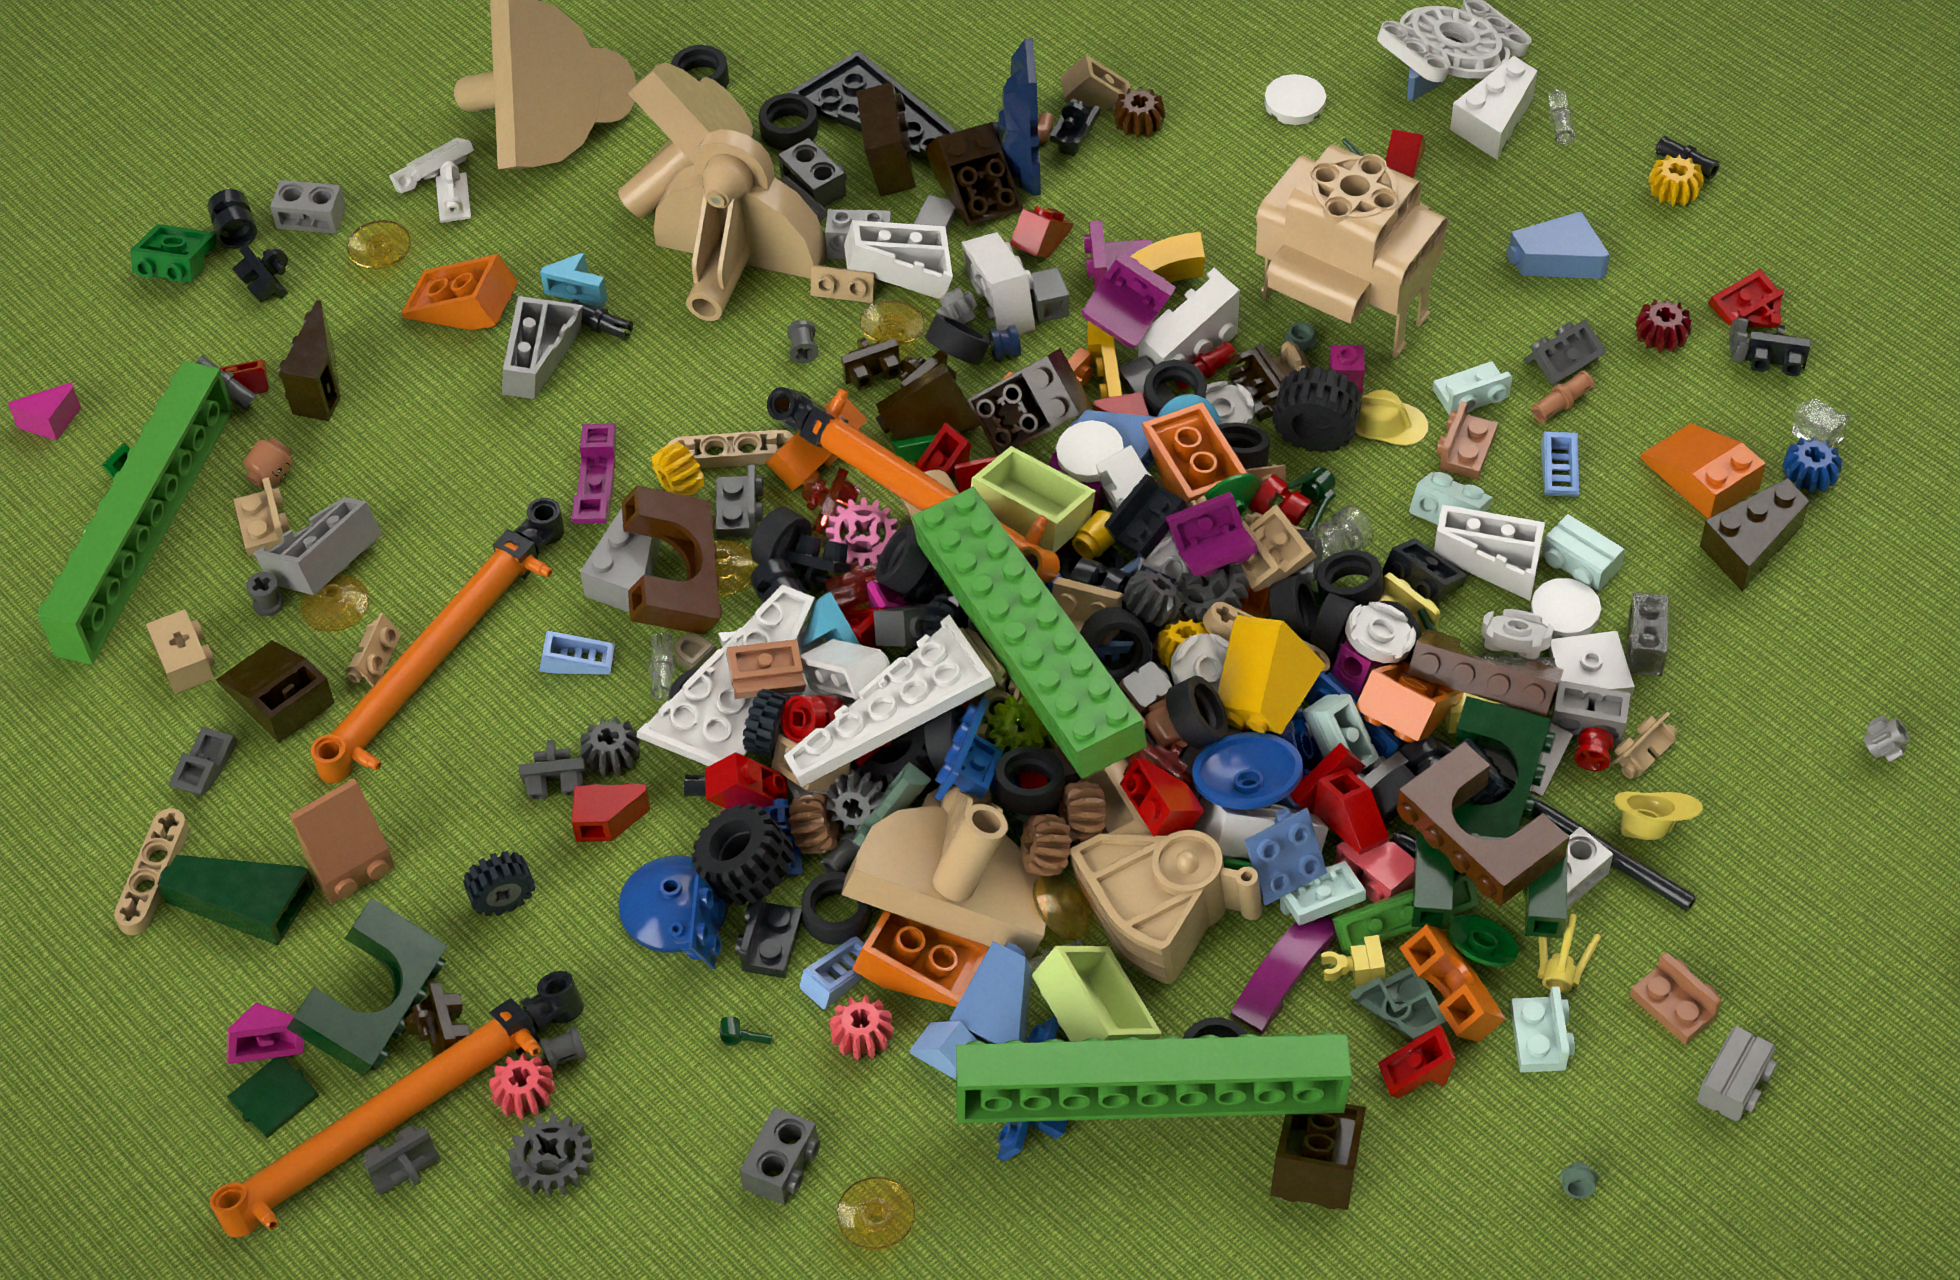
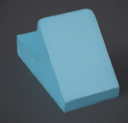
M584 253L543 267L540 271L544 294L568 300L576 299L581 303L597 307H604L608 299L604 277L588 273Z
M831 592L823 595L813 603L802 644L803 648L822 638H825L827 642L835 639L860 645Z

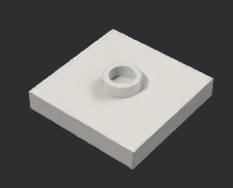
M1617 631L1551 640L1548 651L1553 667L1564 669L1561 681L1633 694L1635 686Z

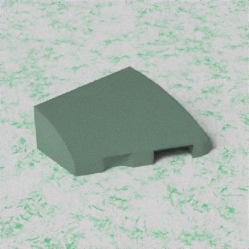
M908 762L887 786L878 806L859 826L853 842L861 847L872 825L897 810L907 809L932 779Z
M1411 966L1383 981L1379 976L1350 991L1354 1001L1412 1040L1417 1039L1437 1025L1443 1027L1445 1034L1452 1031L1437 1007L1439 1005L1425 979L1418 977Z

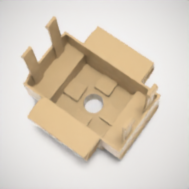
M1334 144L1328 146L1317 161L1301 155L1264 198L1256 215V254L1265 257L1264 287L1260 291L1261 296L1266 300L1271 292L1276 290L1349 324H1352L1368 304L1393 314L1397 318L1392 357L1397 358L1407 345V342H1404L1407 308L1419 291L1416 326L1420 327L1430 315L1428 302L1431 276L1443 256L1448 218L1433 212L1431 207L1420 203L1422 188L1420 181L1388 168L1386 161L1379 155L1367 154L1360 156Z

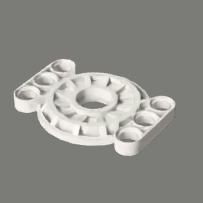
M1464 0L1461 9L1447 6L1414 8L1406 12L1401 17L1399 23L1395 21L1383 22L1377 37L1381 45L1423 78L1432 82H1443L1447 74L1463 78H1486L1509 60L1510 55L1516 57L1525 56L1532 40L1525 31L1483 0ZM1447 37H1453L1455 39L1460 40L1463 43L1453 41L1451 39H1448Z

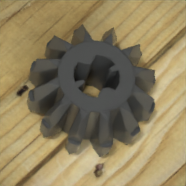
M1146 569L1145 571L1137 570L1135 575L1131 576L1124 589L1122 599L1126 603V608L1135 613V617H1140L1145 623L1152 622L1155 626L1160 627L1161 625L1170 624L1176 618L1182 607L1184 596L1180 592L1179 586L1170 582L1171 579H1166L1161 573L1155 574L1151 570Z
M615 716L611 722H606L601 717L598 726L588 724V733L581 734L580 753L591 772L600 770V773L605 778L610 771H614L620 776L621 768L632 770L633 760L639 759L640 738L636 737L637 733L633 730L630 722L620 723V720Z
M857 769L851 771L848 776L842 773L827 791L829 799L826 802V809L835 811L832 815V822L842 820L844 822V831L849 829L851 825L857 831L859 826L883 798L885 792L880 791L883 786L882 781L873 783L870 780L871 771L866 773L864 777L859 775Z

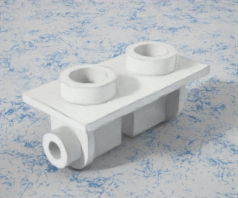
M447 161L440 168L441 176H436L440 223L471 219L466 172L459 173L458 167L453 162Z

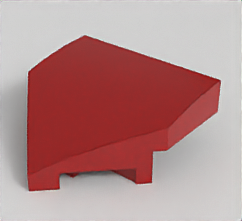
M1759 269L1713 295L1708 304L1728 325H1732L1733 320L1736 318H1745L1748 320L1747 327L1777 328L1778 324L1781 325L1782 316L1780 315L1784 289H1777L1765 273Z

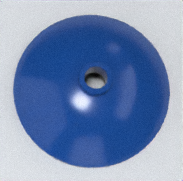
M1259 732L1233 734L1209 744L1198 754L1192 767L1193 783L1197 791L1208 801L1234 810L1260 809L1281 801L1295 790L1303 775L1301 755L1290 742L1275 735Z
M675 855L652 860L638 868L624 884L619 898L621 922L630 937L640 945L659 952H682L675 942L669 939L667 931L668 927L675 921L691 920L695 875H698L693 867L692 857ZM672 888H675V889H676V890L673 891V892H666V890H668V889H672ZM724 900L725 914L723 921H719V929L723 925L728 913L729 903H726Z

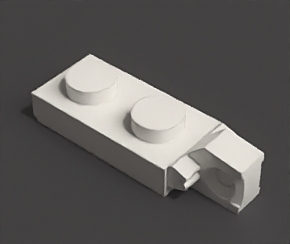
M455 138L406 164L407 167L389 175L398 193L415 189L417 181H420L421 178L427 180L440 174V168L445 162L451 161L457 165L467 159L466 155L474 151L473 146L469 140Z

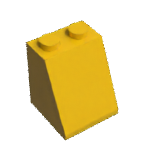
M1237 615L1234 620L1217 693L1225 707L1228 724L1240 730L1242 728L1252 729L1263 734L1265 732L1282 734L1326 665L1284 621Z

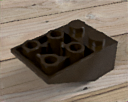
M993 122L938 136L925 147L935 178L967 227L1023 210Z
M316 300L312 310L305 315L303 327L299 335L293 338L291 350L287 358L281 361L278 373L279 378L282 379L285 397L289 402L293 415L329 421L341 395L334 344L322 302Z
M1061 348L967 399L997 456L1001 455L1010 446L1016 449L1092 407Z
M273 640L216 679L217 683L278 743L335 703L327 678L305 657Z

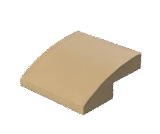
M1277 505L1273 506L1250 526L1245 521L1242 522L1243 527L1256 542L1258 551L1252 554L1248 560L1236 563V565L1241 564L1247 575L1250 587L1254 592L1271 586V584L1287 578L1317 557Z

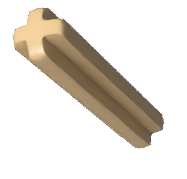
M961 627V632L992 675L994 682L998 681L1002 684L1006 679L1003 676L1006 672L1005 668L978 632Z

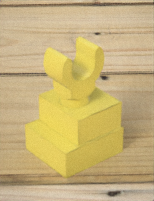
M1379 935L1364 937V945L1350 946L1351 956L1346 957L1344 954L1339 955L1333 951L1321 954L1322 965L1333 964L1336 966L1333 969L1324 970L1325 981H1335L1349 971L1353 973L1355 987L1361 986L1379 976L1382 981L1385 980V963Z

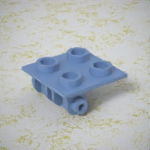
M1288 808L1277 811L1274 825L1244 840L1252 867L1258 873L1260 892L1264 905L1274 902L1327 873L1307 808L1295 814L1291 813Z

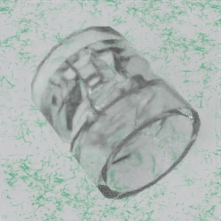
M1351 505L1345 506L1332 515L1330 520L1322 522L1313 529V537H1324L1322 562L1332 554L1343 550H1361L1374 539V531L1367 517L1358 508Z

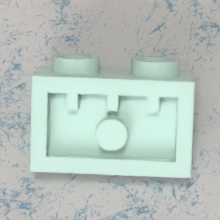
M1493 361L1435 380L1433 381L1432 390L1449 415L1451 411L1457 412L1461 401L1468 402L1467 413L1476 408L1490 403H1498L1510 396L1512 376L1509 372L1501 374Z
M1346 861L1327 866L1326 874L1281 897L1280 909L1283 914L1291 913L1300 926L1366 900L1365 888Z
M1551 987L1549 997L1512 998L1510 1010L1519 1071H1565L1568 1057L1574 1055L1575 1043L1573 1033H1567L1565 1022H1569V1004L1567 999H1561L1560 987Z

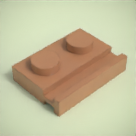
M797 639L727 647L726 656L735 699L757 697V693L762 689L781 694L805 691L806 682L803 677V667Z

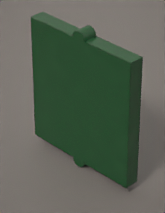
M276 1057L230 1093L227 1098L243 1114L244 1122H251L268 1138L315 1100L319 1094L303 1078L301 1070H295L282 1057Z

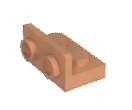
M1461 401L1457 412H1450L1446 425V430L1449 431L1447 436L1441 435L1438 442L1436 454L1441 455L1439 469L1478 480L1496 436L1498 423L1466 414L1468 402Z
M1667 952L1660 956L1657 967L1631 988L1629 995L1685 1045L1717 1019L1722 1002L1713 987L1706 983L1703 984L1690 972L1684 962L1674 959Z

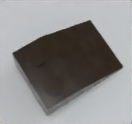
M1346 1104L1344 1113L1285 1114L1275 1157L1270 1196L1279 1197L1290 1202L1301 1201L1317 1204L1328 1209L1339 1208L1348 1210L1366 1107Z

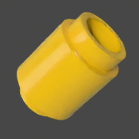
M1098 510L1076 531L1072 544L1080 556L1090 559L1100 557L1115 542L1114 538L1104 527L1112 512Z

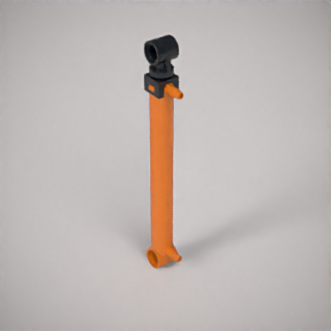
M779 387L770 393L767 400V410L773 419L785 422L799 431V436L811 444L827 449L919 510L923 511L957 495V493L849 425V420L840 415L849 394L847 390L840 388L833 397L828 409L812 401L807 393ZM1039 515L1026 537L1000 522L1033 569L1035 561L1038 560V567L1035 572L1043 583L1048 584L1058 576L1060 570L1058 556L1053 551L1037 546L1045 531L1048 518Z
M539 498L531 502L527 508L526 520L514 531L506 529L493 544L495 553L331 734L323 735L313 742L311 755L318 775L323 781L328 783L343 781L350 775L353 761L366 768L378 770L381 767V761L375 758L373 754L364 750L372 739L518 577L525 579L531 572L546 578L552 575V568L538 560L537 555L543 550L545 545L556 543L564 535L565 528L558 502L551 498Z
M555 971L545 975L537 985L538 994L533 998L526 997L519 1002V1005L512 998L508 999L489 1012L492 1020L242 1183H227L218 1188L210 1198V1206L225 1234L234 1238L243 1237L255 1230L260 1222L269 1230L275 1229L278 1225V1220L271 1209L510 1052L514 1051L518 1056L523 1052L530 1053L532 1056L538 1055L541 1047L538 1045L540 1039L537 1033L547 1029V1023L550 1021L563 1024L576 1019L584 1009V1003L571 974L566 971Z

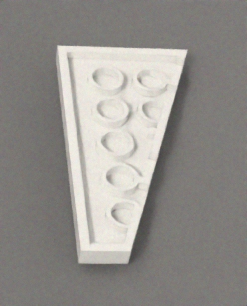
M781 585L755 612V615L742 628L740 627L731 636V639L721 649H718L683 684V688L670 701H667L648 723H645L637 731L636 737L707 766L735 752L745 756L747 750L744 749L745 745L742 742L745 737L743 736V730L746 728L744 723L745 719L749 717L748 710L749 707L753 706L752 701L754 697L734 698V688L726 656L727 647L798 639L815 597Z

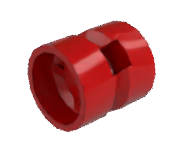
M1272 474L1258 490L1249 504L1248 510L1252 513L1257 512L1264 515L1280 497L1284 501L1280 504L1279 508L1294 526H1298L1313 501L1299 491L1291 493L1287 488L1288 483L1277 475Z
M834 694L793 696L786 701L781 713V724L784 733L790 740L801 742L816 728L824 729L836 718L834 713L843 705L846 706V703Z

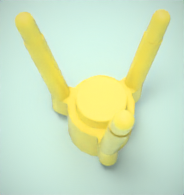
M1570 914L1560 953L1552 955L1551 959L1548 960L1547 937H1538L1540 966L1537 977L1543 979V986L1551 990V987L1559 986L1560 993L1569 992L1572 987L1577 988L1579 986L1580 977L1601 939L1599 934L1593 936L1577 966H1575L1574 959L1568 956L1577 919L1575 914Z

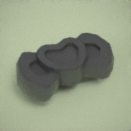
M1736 318L1733 320L1730 328L1729 353L1732 354L1730 361L1735 363H1742L1749 348V340H1747L1746 333L1748 320L1745 318Z

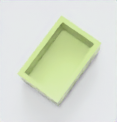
M1010 446L973 476L971 481V487L976 489L995 517L1023 537H1026L1039 515L1048 518L1045 531L1037 546L1054 553L1075 536L1076 531L1091 518L1095 490L1013 446Z
M1055 946L1032 974L1041 995L1049 1004L1059 1026L1064 1030L1070 1042L1083 1041L1088 1038L1113 1041L1122 1040L1127 1037L1150 1040L1158 1039L1162 1035L1109 946Z

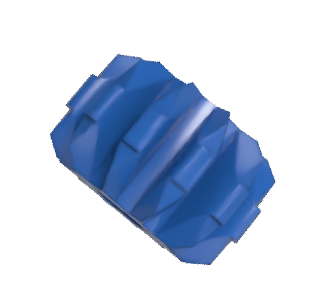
M1814 436L1809 442L1800 438L1796 445L1791 444L1787 449L1782 468L1783 472L1786 473V478L1792 483H1796L1798 489L1807 488L1810 494L1815 489L1825 493L1829 486H1834L1838 481L1842 469V458L1838 457V448H1829L1828 440L1820 443L1816 441Z

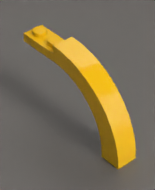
M1201 232L1186 233L1163 239L1130 256L1155 274L1162 276L1169 283L1182 279L1203 277L1205 254ZM1088 321L1087 351L1091 353V364H1095L1096 376L1103 378V384H1099V397L1104 399L1122 396L1114 337Z

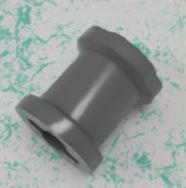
M797 320L788 326L787 336L792 342V346L789 349L790 358L797 363H809L815 360L819 354L818 346L814 343L815 325L808 320Z
M258 572L252 575L246 583V588L249 595L254 598L253 608L255 612L260 616H273L282 610L284 600L277 591L278 582L276 577L269 572Z
M575 1026L569 1029V1033L549 1041L546 1039L539 1041L547 1064L552 1071L557 1069V1065L579 1057L581 1060L587 1058L583 1043Z

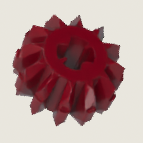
M1668 298L1663 303L1654 299L1651 305L1644 304L1639 316L1636 317L1635 323L1638 341L1645 342L1646 349L1656 347L1659 353L1663 349H1668L1673 353L1675 348L1684 347L1692 330L1689 310L1682 309L1681 302L1671 304Z

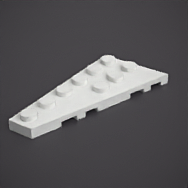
M950 615L940 622L942 627L931 637L926 634L917 641L918 648L908 657L896 659L858 692L860 698L851 706L843 705L834 713L836 718L824 729L816 728L784 755L789 768L801 787L996 686L992 675Z

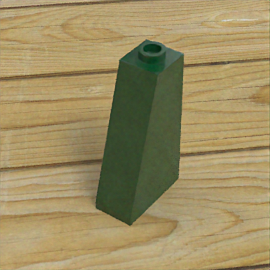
M176 855L171 864L162 870L157 883L166 903L277 946L315 889L309 870L302 866Z

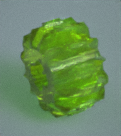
M1008 696L1005 700V705L998 703L994 707L996 715L988 719V724L995 727V729L989 733L991 739L1001 738L1002 741L997 746L1000 750H1003L1007 745L1010 746V750L1025 746L1043 747L1045 742L1042 737L1048 736L1049 731L1032 707L1028 705V701L1024 696L1020 698L1019 702L1013 696ZM1016 720L1021 721V727L1025 728L1023 732H1019L1018 725L1013 724Z

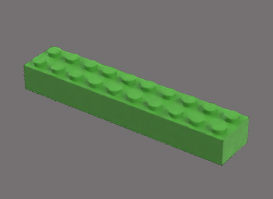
M183 361L177 373L172 375L170 385L164 396L160 397L157 401L156 410L152 417L144 424L142 434L137 443L130 448L122 469L115 474L110 490L100 500L95 516L85 526L83 537L77 547L70 552L68 563L62 573L56 577L53 589L46 601L41 603L37 615L55 657L93 665L234 412L220 368Z
M974 487L911 516L919 547L1081 779L1147 747L1143 719Z
M1320 1032L1316 1035L1297 1036L1293 1033H1282L1277 1036L1258 1037L1254 1034H1243L1238 1037L1219 1038L1215 1035H1204L1199 1038L1188 1039L1165 1036L1161 1039L1150 1040L1127 1037L1122 1040L1113 1041L1088 1038L1075 1042L1049 1039L1038 1043L1010 1040L1000 1044H985L981 1041H971L963 1045H956L957 1123L1344 1113L1352 1077L1347 1034L1336 1035L1332 1032Z

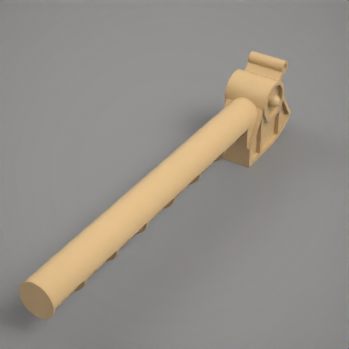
M930 470L924 472L959 494L948 474L944 471ZM900 497L903 507L912 520L911 516L921 512V510ZM1037 718V725L1051 748L1058 747V744L1044 724ZM1124 758L1084 779H1080V781L1097 783L1104 792V801L1106 802L1105 828L1102 830L1104 834H1098L1070 848L1071 863L1079 890L1117 952L1136 970L1160 982L1170 984L1177 980L1208 927L1217 923L1227 909L1240 911L1242 916L1248 920L1258 919L1262 915L1263 905L1258 873L1252 867H1243L1239 870L1224 868L1219 845L1212 837L1203 832L1182 830L1168 836L1153 837L1120 785V782L1131 767L1127 758Z

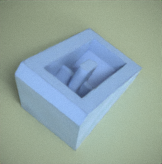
M961 1021L930 1022L911 1047L910 1054L956 1080V1045H963L978 1040Z

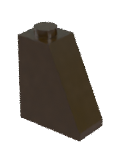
M943 362L876 404L880 414L875 417L885 434L891 431L896 440L935 435L940 431L944 423L949 424L956 431L974 429L980 426L965 395Z

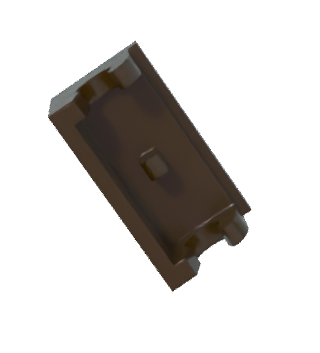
M1260 343L1255 348L1240 353L1232 359L1235 365L1245 363L1230 370L1228 376L1235 386L1236 383L1242 385L1251 393L1255 407L1254 415L1259 422L1273 416L1280 384L1285 377L1265 347Z

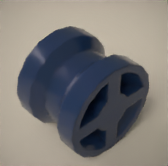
M1010 325L1006 330L1001 331L996 328L989 329L990 347L994 361L1002 360L1004 356L1008 355L1014 358L1021 356L1020 339L1016 325Z

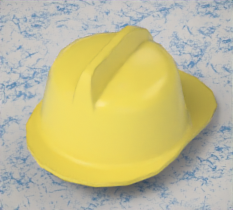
M1375 390L1367 395H1362V404L1355 433L1359 436L1402 446L1417 444L1424 439L1428 432V421L1419 409L1402 403L1396 394L1388 390Z
M1626 791L1618 793L1614 797V803L1622 810L1621 833L1623 836L1643 840L1661 839L1672 830L1676 821L1692 819L1699 816L1703 811V804L1698 799L1676 792L1641 793Z

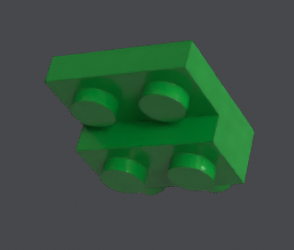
M157 224L130 249L132 273H137L144 278L164 277L171 282H192L205 269L204 256L217 244L216 234L214 232Z

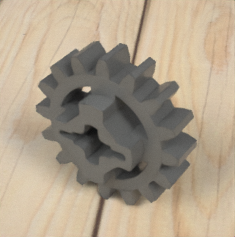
M1229 563L1219 567L1215 573L1208 576H1193L1192 573H1182L1181 576L1184 582L1175 584L1179 586L1180 592L1184 596L1182 607L1180 608L1181 615L1183 617L1186 616L1189 621L1191 619L1194 621L1198 619L1199 622H1203L1204 614L1216 602H1224L1235 608H1241L1242 604L1239 599L1248 597L1249 594L1246 588L1250 586L1241 564L1236 565V563Z
M551 1114L549 1122L544 1123L540 1116L536 1117L535 1127L531 1128L529 1125H522L523 1137L513 1136L512 1140L515 1148L508 1150V1155L512 1162L509 1165L513 1176H517L519 1186L522 1188L529 1184L532 1195H536L540 1189H544L546 1197L551 1198L553 1189L558 1188L562 1195L567 1194L566 1185L570 1183L575 1187L581 1185L578 1177L579 1174L589 1176L590 1169L588 1163L594 1161L593 1152L590 1149L593 1147L589 1135H585L584 1127L581 1123L573 1127L571 1117L567 1116L560 1123L557 1121L556 1114ZM532 1149L533 1152L528 1155L529 1150ZM575 1155V1158L571 1163L569 1160Z

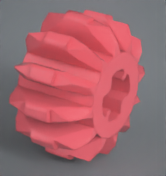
M865 994L861 1002H856L850 996L848 1007L837 1004L835 1009L836 1016L831 1017L829 1025L830 1030H832L831 1041L834 1046H839L840 1053L843 1056L853 1052V1056L858 1062L862 1054L867 1053L871 1059H874L876 1055L875 1049L886 1051L888 1047L887 1040L892 1039L894 1031L893 1026H891L892 1015L889 1010H884L880 999L870 1004L869 998Z
M524 1052L517 1061H514L507 1055V1066L495 1065L494 1073L496 1077L491 1078L489 1082L494 1105L501 1107L502 1112L507 1117L515 1111L517 1117L521 1120L528 1111L538 1116V1106L549 1107L551 1102L549 1095L555 1093L556 1087L552 1080L553 1073L548 1065H543L542 1059L538 1055L530 1061Z

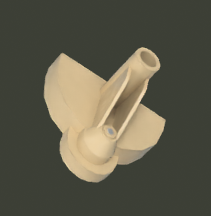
M490 0L493 71L462 77L454 87V97L458 106L467 112L495 108L498 169L518 170L563 161L584 144L594 124L619 121L631 111L635 101L629 96L628 92L636 84L635 74L628 61L619 53L605 48H591L579 25L555 5L538 0Z
M665 62L656 65L630 89L628 94L670 139L635 176L618 190L619 198L632 214L643 219L658 206L668 184L683 168L694 165L695 153L701 141L708 133L719 129L735 130L751 137L753 126L736 99L723 86L711 78L704 77L698 81L683 69Z
M719 129L708 133L701 141L695 153L694 165L683 168L668 184L656 208L653 230L656 246L693 253L692 274L694 285L686 299V305L693 315L706 321H715L722 316L746 265L811 279V266H822L827 256L826 240L817 215L796 191L775 178L772 160L764 147L750 136L735 130Z
M951 786L941 801L934 798L938 790L937 788L927 794L921 807L897 810L872 825L846 875L841 895L948 933L985 944L988 947L991 946L993 941L1002 946H1005L1006 942H1010L1026 952L1024 957L1028 961L1031 960L1045 933L1047 921L1045 886L1038 875L1026 872L1024 865L1020 861L1022 853L1019 847L1006 835L1008 823L1002 814V808L992 802L989 788L980 800L971 794L961 791L958 786Z

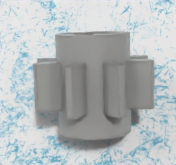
M959 287L939 298L942 307L938 308L937 312L940 315L950 317L963 324L976 316L972 309L978 306L970 291L963 294Z
M1882 715L1869 722L1870 726L1867 727L1869 732L1863 738L1868 750L1875 758L1885 755L1887 760L1891 762L1904 755L1906 750L1904 744L1910 742V737L1905 726L1898 718L1888 721L1886 716Z

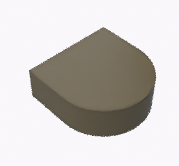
M698 634L684 635L674 645L675 659L686 670L700 668L716 652V645Z

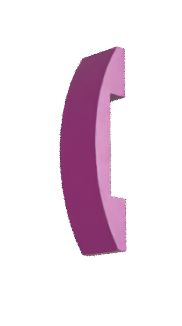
M615 423L582 424L580 440L581 463L577 495H574L572 524L607 523L614 488Z
M1326 915L1300 926L1295 922L1280 938L1253 974L1231 1010L1230 1016L1262 1035L1283 1008V1000L1320 953L1327 952L1337 939L1332 918Z

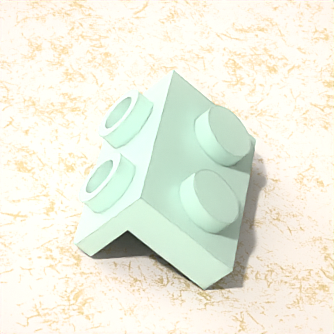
M1431 472L1418 482L1409 512L1438 525L1442 504L1486 512L1490 507L1493 497L1484 494V491L1477 486L1462 485L1453 481V478L1448 474Z

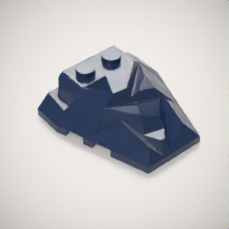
M1033 38L1024 39L1011 57V77L1007 79L1001 95L1003 105L997 109L998 122H993L1012 178H1019L1020 188L1033 196L1041 195L1037 120V80Z

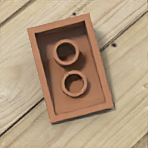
M355 778L289 815L309 871L331 904L341 898L351 896L357 889L373 880L382 878L388 871L395 868L389 847Z

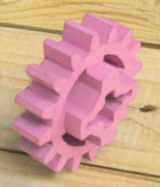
M862 497L860 505H855L854 501L849 499L846 510L838 505L836 507L837 517L829 516L828 525L831 527L826 528L825 537L830 539L829 541L848 544L846 563L858 564L859 572H863L865 564H869L873 570H876L877 560H879L889 539L897 531L894 529L897 528L898 521L897 518L888 519L891 511L889 507L882 511L879 510L878 500L870 506L867 505L866 497ZM842 526L847 533L843 541L839 534ZM882 527L885 532V539L883 543L880 541V537L878 536V534L880 533V529Z

